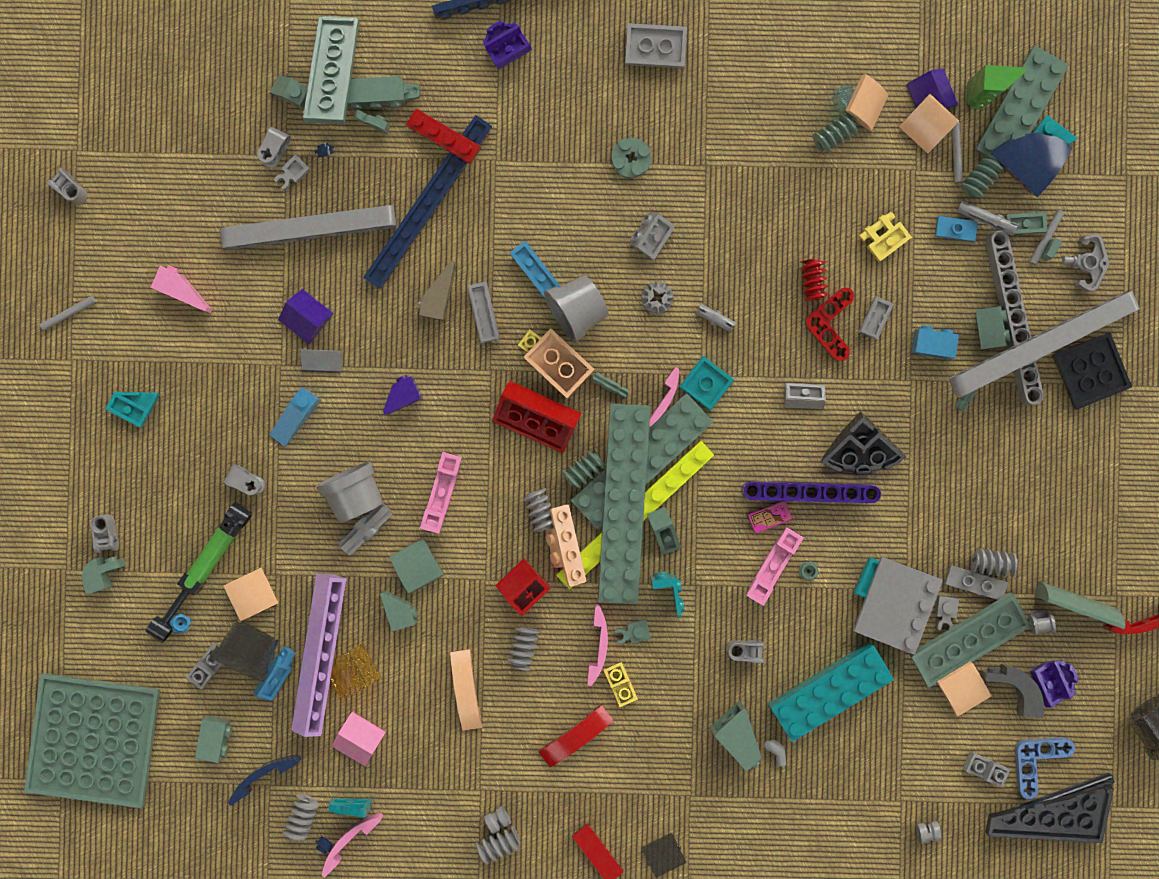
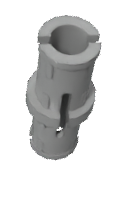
M703 303L700 304L699 308L705 311V313L698 309L696 315L710 321V324L713 326L716 324L729 333L732 331L733 328L726 325V323L734 326L736 321L723 316L718 310L716 312L703 305Z

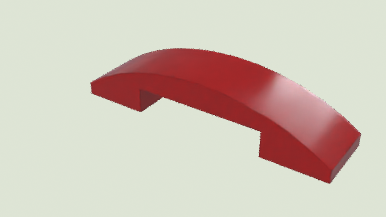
M1159 614L1131 624L1129 621L1124 620V629L1111 624L1103 625V628L1110 632L1139 634L1159 628Z
M601 704L586 715L585 719L556 740L554 739L538 752L548 766L552 767L592 740L614 720Z

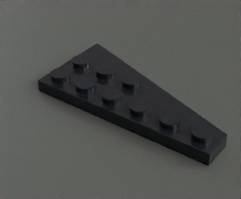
M1108 785L988 814L985 833L992 837L1103 843L1114 788Z

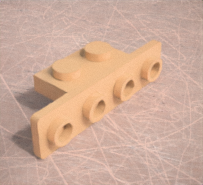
M569 505L552 508L550 513L554 528L546 530V541L551 551V562L554 564V568L563 567L567 586L586 582V577Z

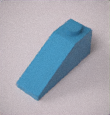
M301 387L284 410L270 436L286 447L322 400L307 388Z

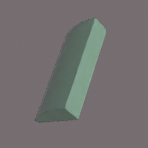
M1039 581L1035 596L1060 607L1122 629L1125 628L1124 618L1117 608Z

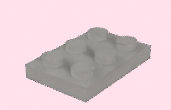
M628 23L625 65L684 69L687 27Z

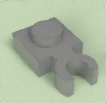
M295 154L282 167L285 173L277 175L274 181L278 184L281 180H285V184L281 188L286 191L289 189L292 180L298 183L311 169Z
M937 595L935 615L940 616V619L936 623V629L941 630L944 623L947 624V630L953 627L951 618H957L958 598Z

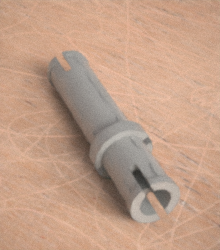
M965 201L961 202L957 211L991 226L993 230L998 229L1011 236L1014 235L1019 225L1002 218L1000 214H992Z

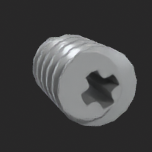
M546 488L528 493V496L523 499L524 502H530L526 509L533 510L528 514L529 517H535L531 524H537L533 532H540L554 527L551 525L553 523L552 518H549L551 516L550 510H547L551 503H544L549 497L548 495H542Z
M978 548L972 556L971 571L975 573L978 567L980 574H983L984 570L987 569V574L991 575L994 570L996 576H999L1002 571L1003 577H1007L1010 572L1013 578L1017 570V558L1014 553L1007 554V552L1003 551L999 553L996 550L992 552L989 549L984 551Z
M522 626L515 628L520 635L513 636L518 642L511 643V646L516 648V650L509 651L514 658H508L507 661L517 669L530 671L528 665L532 664L533 660L529 657L534 656V652L531 649L536 648L537 645L533 641H538L539 637L535 634L540 633V631Z
M297 794L296 797L300 801H294L293 804L298 808L290 810L295 816H288V820L292 823L285 824V827L289 830H283L282 834L290 839L304 840L308 837V832L311 829L310 824L314 821L313 817L317 813L316 809H318L319 803L309 795Z
M513 825L511 826V833L504 829V836L497 832V839L490 835V842H487L484 838L482 839V846L476 842L479 855L486 865L491 863V859L497 861L498 856L504 858L505 852L511 855L512 848L515 852L520 850V839Z

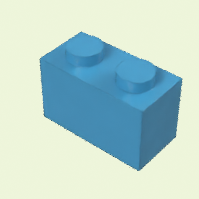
M921 326V329L914 330L911 354L954 359L956 357L959 334H953V330L941 329V332L933 331V327Z

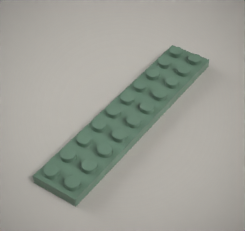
M610 403L598 602L638 604L650 405Z

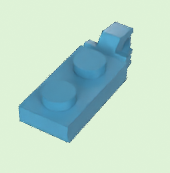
M284 646L279 656L277 655L253 692L256 697L273 701L292 670L291 664L295 653L291 648Z

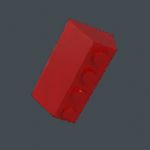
M509 380L500 397L492 422L564 454L582 413Z

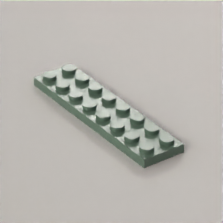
M687 393L649 427L646 484L713 423L710 417ZM606 469L571 499L574 505L597 529L602 526Z

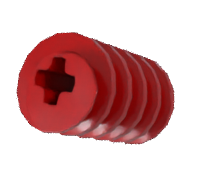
M820 259L800 261V263L806 264L801 267V271L807 272L801 276L802 279L807 280L802 283V286L808 288L803 291V294L809 296L804 301L823 300V297L829 295V293L823 292V289L827 288L828 285L822 284V281L826 280L827 277L821 276V273L827 270L820 268L826 261Z

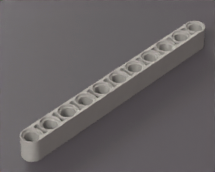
M1132 290L1124 292L948 378L956 397L964 396L1139 310L1140 307Z

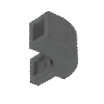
M1001 664V669L988 667V670H981L980 676L983 680L1009 683L1015 688L1018 696V714L1023 717L1043 718V696L1038 685L1029 675L1007 664Z

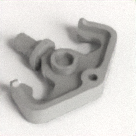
M1092 234L1079 239V242L1085 245L1090 241L1095 244L1092 253L1075 254L1072 257L1063 256L1062 264H1069L1074 269L1080 268L1083 272L1090 273L1091 284H1087L1085 280H1079L1075 284V287L1085 292L1095 291L1099 287L1109 266L1103 239L1099 234Z

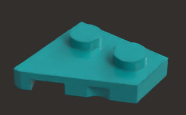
M332 798L329 803V812H333L336 815L345 814L365 818L372 807V799Z

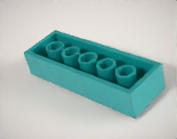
M867 642L769 702L768 705L791 742H794L889 684L894 678L874 645Z

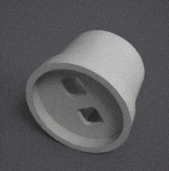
M582 275L560 287L554 286L544 291V297L552 315L566 336L574 343L578 342L585 336V332L609 315L600 292L586 275Z
M371 461L338 473L315 486L319 494L325 497L339 523L358 517L383 503L373 476L374 469Z

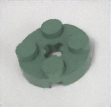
M637 138L622 139L616 144L612 152L611 161L615 171L620 176L628 179L643 175L648 170L651 162L649 147ZM633 153L637 160L628 163V158L625 157Z

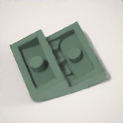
M424 538L389 557L408 594L444 576Z

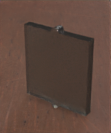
M672 833L641 847L647 860L646 864L650 866L655 878L687 863L681 852V846L677 844Z

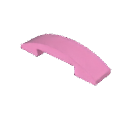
M677 367L673 369L664 383L670 389L651 416L649 427L663 415L674 397L679 379V369Z
M442 452L433 489L420 526L421 529L440 533L462 457Z
M787 527L784 529L758 570L746 596L764 606L773 591V586L804 537Z
M595 604L593 623L594 626L601 627L597 663L589 662L587 686H592L604 665L607 653V625L600 604Z
M382 813L373 814L358 821L339 838L324 864L322 871L324 878L342 859L338 852L360 830L367 835L381 821L384 816Z

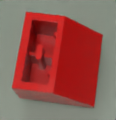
M525 558L495 585L521 617L551 589V585Z

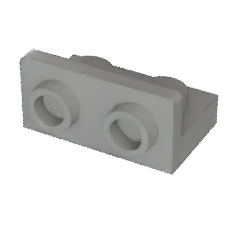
M649 212L643 217L640 228L632 235L629 245L637 248L650 259L655 260L675 226L660 214Z

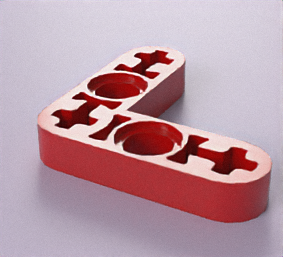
M847 287L841 288L808 315L805 320V326L832 359L838 362L844 361L849 357L850 349L828 322L853 302L854 292ZM841 292L843 294L848 293V302L843 300L839 305L835 302L842 297ZM827 304H831L835 308V312L832 315H827L824 311ZM811 317L813 319L818 318L819 321L817 322V324L820 328L823 327V325L826 327L825 329L821 330L819 334L816 333V331L819 330L818 327L810 325V323L812 322ZM824 332L832 334L833 338L830 343L822 340ZM836 340L839 342L838 344H836V347L838 349H844L843 357L836 356L837 350L835 349V347H832L831 349L829 348V346L833 345L836 342Z

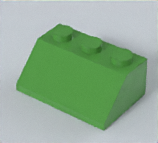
M985 65L967 82L966 106H972L973 109L985 108L1026 72V68Z

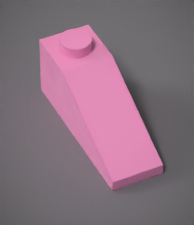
M170 265L167 268L159 267L150 288L203 311L212 312L211 307L186 277L178 274L179 269Z

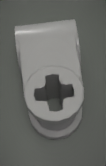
M270 127L258 150L259 160L268 168L276 167L290 144L291 136L274 127Z
M59 167V172L51 180L48 179L47 183L65 199L78 205L83 204L88 196L86 190L66 170ZM77 190L76 196L72 197L73 192Z
M232 464L224 480V483L248 495L260 494L265 489V482L262 478L236 464ZM252 482H255L254 486L256 487V489H253V486L251 485Z
M109 514L94 517L90 522L94 551L96 553L110 549L117 551L119 539L114 518ZM101 519L106 523L105 528H102L100 525Z
M1046 610L1029 612L1031 630L1034 635L1049 631L1052 633L1056 632V623L1053 615Z
M731 640L726 645V653L735 661L763 663L762 650L765 642L758 640ZM740 646L739 654L732 655V648Z

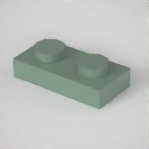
M1046 212L1007 214L1004 216L1006 220L1019 224L1014 235L1048 232Z

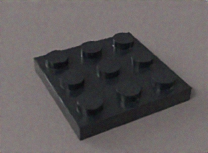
M1110 332L1052 355L1074 410L1132 388Z

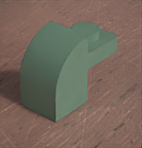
M115 556L104 560L103 557H99L89 561L82 572V583L86 595L112 587L108 571L126 566L124 558L117 560Z

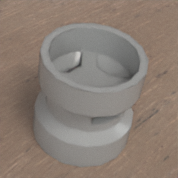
M503 806L497 808L493 814L489 813L484 816L485 822L493 834L498 832L502 826L506 827L511 824L510 817Z
M937 821L926 825L924 823L916 824V833L920 844L928 843V841H941V831Z

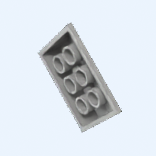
M880 557L853 631L915 655L943 580Z

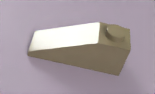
M455 261L449 262L423 295V299L419 300L417 311L420 312L419 315L421 317L445 322L457 265Z

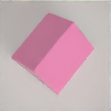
M352 712L337 734L332 747L366 766L386 731Z

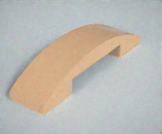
M470 649L450 652L455 696L462 731L482 728Z

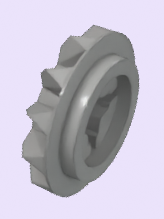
M650 283L643 290L642 303L648 311L659 314L671 307L673 293L665 283ZM653 290L657 294L665 293L661 298L662 305L658 301L650 302L654 298Z

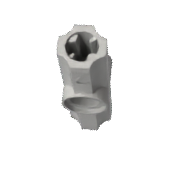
M383 503L377 506L353 526V530L338 543L339 546L349 556L352 555L365 541L370 540L379 531L378 528L393 513Z

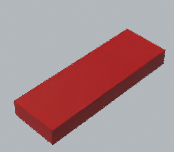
M588 823L572 834L573 839L603 879H616L624 873L621 866Z

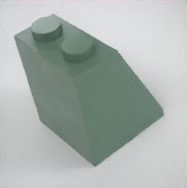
M738 701L710 728L718 741L748 771L749 769L756 768L762 757L747 711L743 704Z

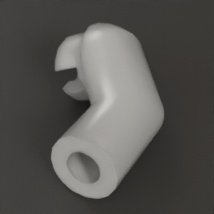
M767 740L764 743L765 750L776 755L777 766H785L786 755L784 746L776 740Z

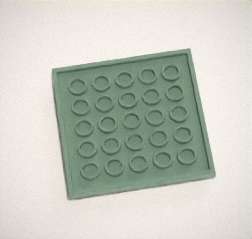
M49 673L40 674L24 792L143 808L145 805L160 689Z

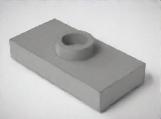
M875 296L858 332L878 340L894 304Z

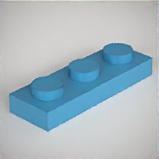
M526 241L510 252V255L543 297L544 291L554 286L560 287V284Z

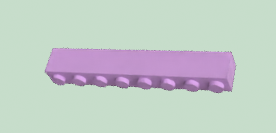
M316 573L291 729L304 737L321 736L346 584V578L334 574Z

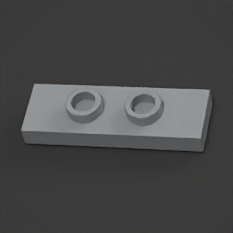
M487 281L468 285L480 343L500 340Z
M949 565L944 584L999 600L1004 597L1008 582Z

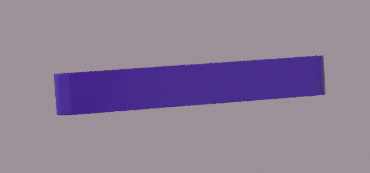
M750 481L744 483L741 488L742 495L750 500L876 503L881 498V491L877 486L861 484ZM750 485L756 488V493L753 496H748L746 493V489ZM769 486H774L776 490L772 497H769L766 493ZM790 486L795 488V494L792 497H788L786 494V490ZM809 487L815 489V495L811 498L806 495V490ZM830 487L835 491L832 498H828L826 495V491ZM849 488H852L855 493L851 499L846 496V491ZM870 488L874 491L872 499L866 497V492Z

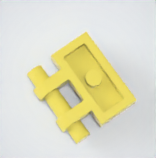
M892 212L880 216L875 224L867 226L864 232L859 235L863 242L868 238L873 241L867 248L878 262L912 238L901 222L895 226L892 225L890 221L895 218ZM884 227L887 232L879 237L876 232Z

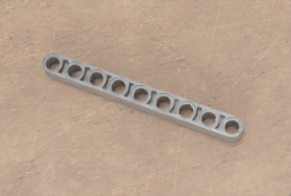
M379 206L220 228L222 249L232 250L389 229L397 225L394 206Z
M997 231L986 238L985 245L998 304L1007 313L1008 322H1004L1005 330H1009L1011 341L1007 342L1009 349L1019 344L1015 339L1017 333L1022 337L1021 342L1031 338L1010 239L1006 232ZM994 237L1000 239V246L995 244ZM999 256H1002L1004 258V265H1001L999 263ZM1003 275L1008 277V285L1003 282ZM1008 294L1013 297L1012 304L1007 301ZM1012 314L1017 316L1016 324L1011 320ZM1035 360L1013 371L1019 399L1025 405L1039 404L1043 400V390ZM1025 372H1028L1030 375L1028 382L1024 379ZM1030 391L1034 393V399L1032 401H1030L1028 398V393Z

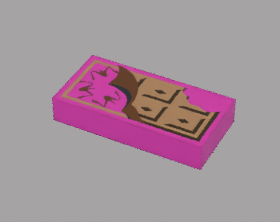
M786 501L778 502L748 514L754 533L792 519Z

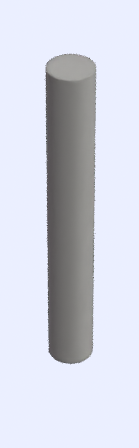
M958 122L952 128L955 183L963 182L960 122Z
M1062 210L1056 211L1047 228L1048 232L1044 233L1029 261L1030 264L1036 266L1065 214Z
M90 296L40 324L41 329L45 331L96 303L95 298Z

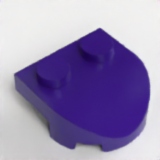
M504 21L494 23L487 29V35L483 39L487 53L498 70L532 50L520 27L515 22L512 24L505 23Z
M1046 661L1030 671L1033 680L1042 693L1045 708H1051L1064 699H1071L1076 694L1074 688L1075 683H1078V676L1071 664H1066L1063 661Z

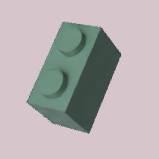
M1001 306L976 310L981 350L1007 346V342L1011 340L1009 330H1005L1004 322H1008L1006 310H1002Z
M206 716L202 719L195 759L219 763L223 758H226L229 748L226 745L227 738H230L232 733L230 719Z

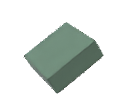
M1058 238L1051 239L1041 259L1044 261L1053 259L1062 244V240Z

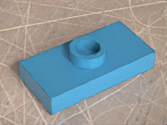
M938 216L934 237L975 242L978 221Z

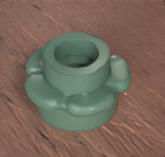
M811 561L808 563L803 562L800 565V577L805 578L807 581L813 580L818 575L817 565Z

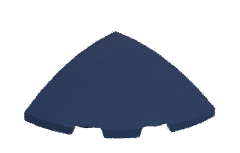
M1028 133L1023 137L1007 140L990 154L1030 194L1038 197L1063 167L1072 147L1053 135Z

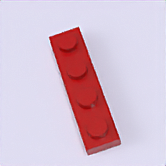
M415 109L406 123V126L412 131L470 165L481 150L480 145L418 109Z

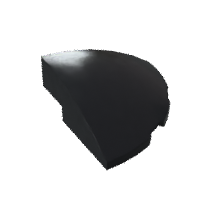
M860 411L834 440L821 461L839 472L847 471L854 472L856 475H869L872 471L887 470L897 465L906 458V455Z

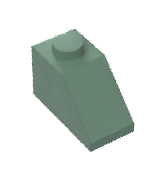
M278 75L269 93L304 111L308 87L291 78Z
M666 507L647 514L662 554L664 555L681 548Z
M388 591L380 593L392 632L417 623L419 618L416 607H412L410 602Z

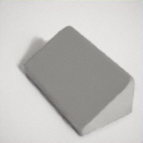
M301 349L302 370L342 371L343 352Z
M785 384L784 407L824 409L826 403L825 385Z

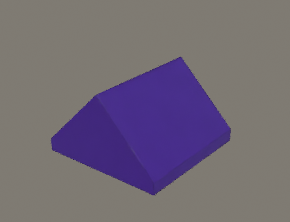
M944 68L930 70L906 84L916 108L929 94L947 110L958 106Z
M301 289L285 302L278 320L310 344L334 313Z

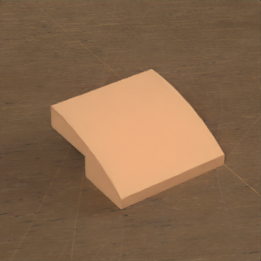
M864 74L861 76L845 111L855 117L857 123L872 131L888 98V93L873 78Z
M929 94L899 127L925 152L929 153L959 120Z
M262 568L223 586L240 621L278 604Z
M971 661L937 681L943 695L947 698L957 717L991 697L987 686Z

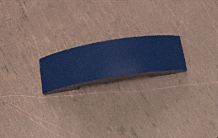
M301 756L280 757L254 770L233 792L228 802L229 805H233L252 791L249 784L276 767L280 774L298 764L302 759Z

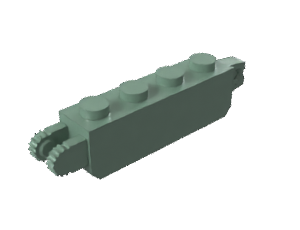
M399 76L351 79L347 108L354 111L362 110V107H370V109H381L382 106L401 108L402 105H407L406 101L420 99V87L416 84L404 83Z

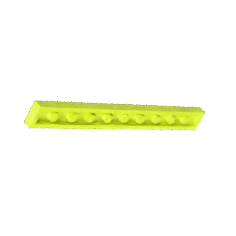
M702 441L698 442L645 492L643 521L648 517L647 514L654 512L714 456ZM602 532L580 552L585 575L600 562ZM562 569L556 576L567 586L564 569Z

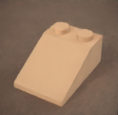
M551 328L523 357L567 399L595 371L589 363Z

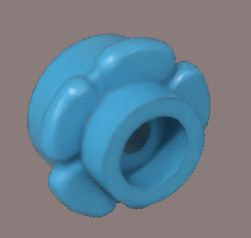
M184 614L176 615L170 622L175 633L187 632L191 624L189 617H186Z

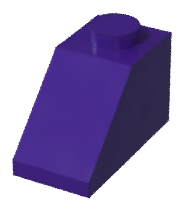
M404 375L396 379L397 383L392 385L384 406V415H389L423 399L413 377Z

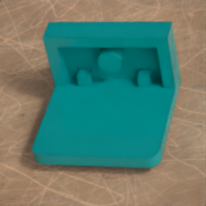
M666 571L655 572L654 576H650L653 589L671 587L675 614L677 618L682 617L681 612H685L684 602L678 592H682L681 581L675 577L674 573L666 574Z

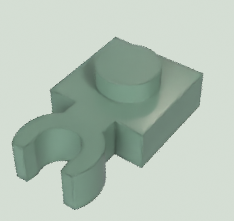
M356 111L354 118L357 121L388 134L390 126L386 122L387 119L377 114L374 117L362 111Z
M646 619L627 623L628 629L626 630L623 628L614 630L615 634L622 633L624 635L622 639L617 640V644H623L629 638L632 644L651 639Z

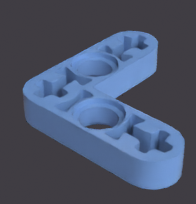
M1064 737L1018 741L1015 745V763L1019 794L1026 799H1033L1038 794L1036 759L1070 757L1075 752L1074 743ZM1047 743L1050 749L1047 753L1043 754L1040 752V747L1042 744ZM1064 743L1069 746L1068 748H1065V752L1060 748L1055 749V745L1057 747H1063ZM1024 745H1026L1030 749L1034 748L1035 752L1027 750L1026 754H1024L1021 749H1024ZM1028 764L1031 766V772L1024 775L1021 771L1022 767ZM1022 779H1027L1028 785L1032 788V790L1028 791V794L1024 791L1027 788V782Z

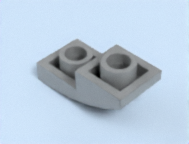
M212 644L186 678L202 690L229 655L217 645Z
M970 751L962 768L966 772L1000 787L1004 786L1011 770Z

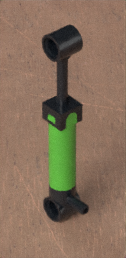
M237 502L230 506L222 523L191 568L183 574L177 583L183 590L163 618L156 616L145 630L147 634L161 643L167 640L173 631L170 621L189 593L196 595L202 590L212 570L239 531L250 520L252 512Z

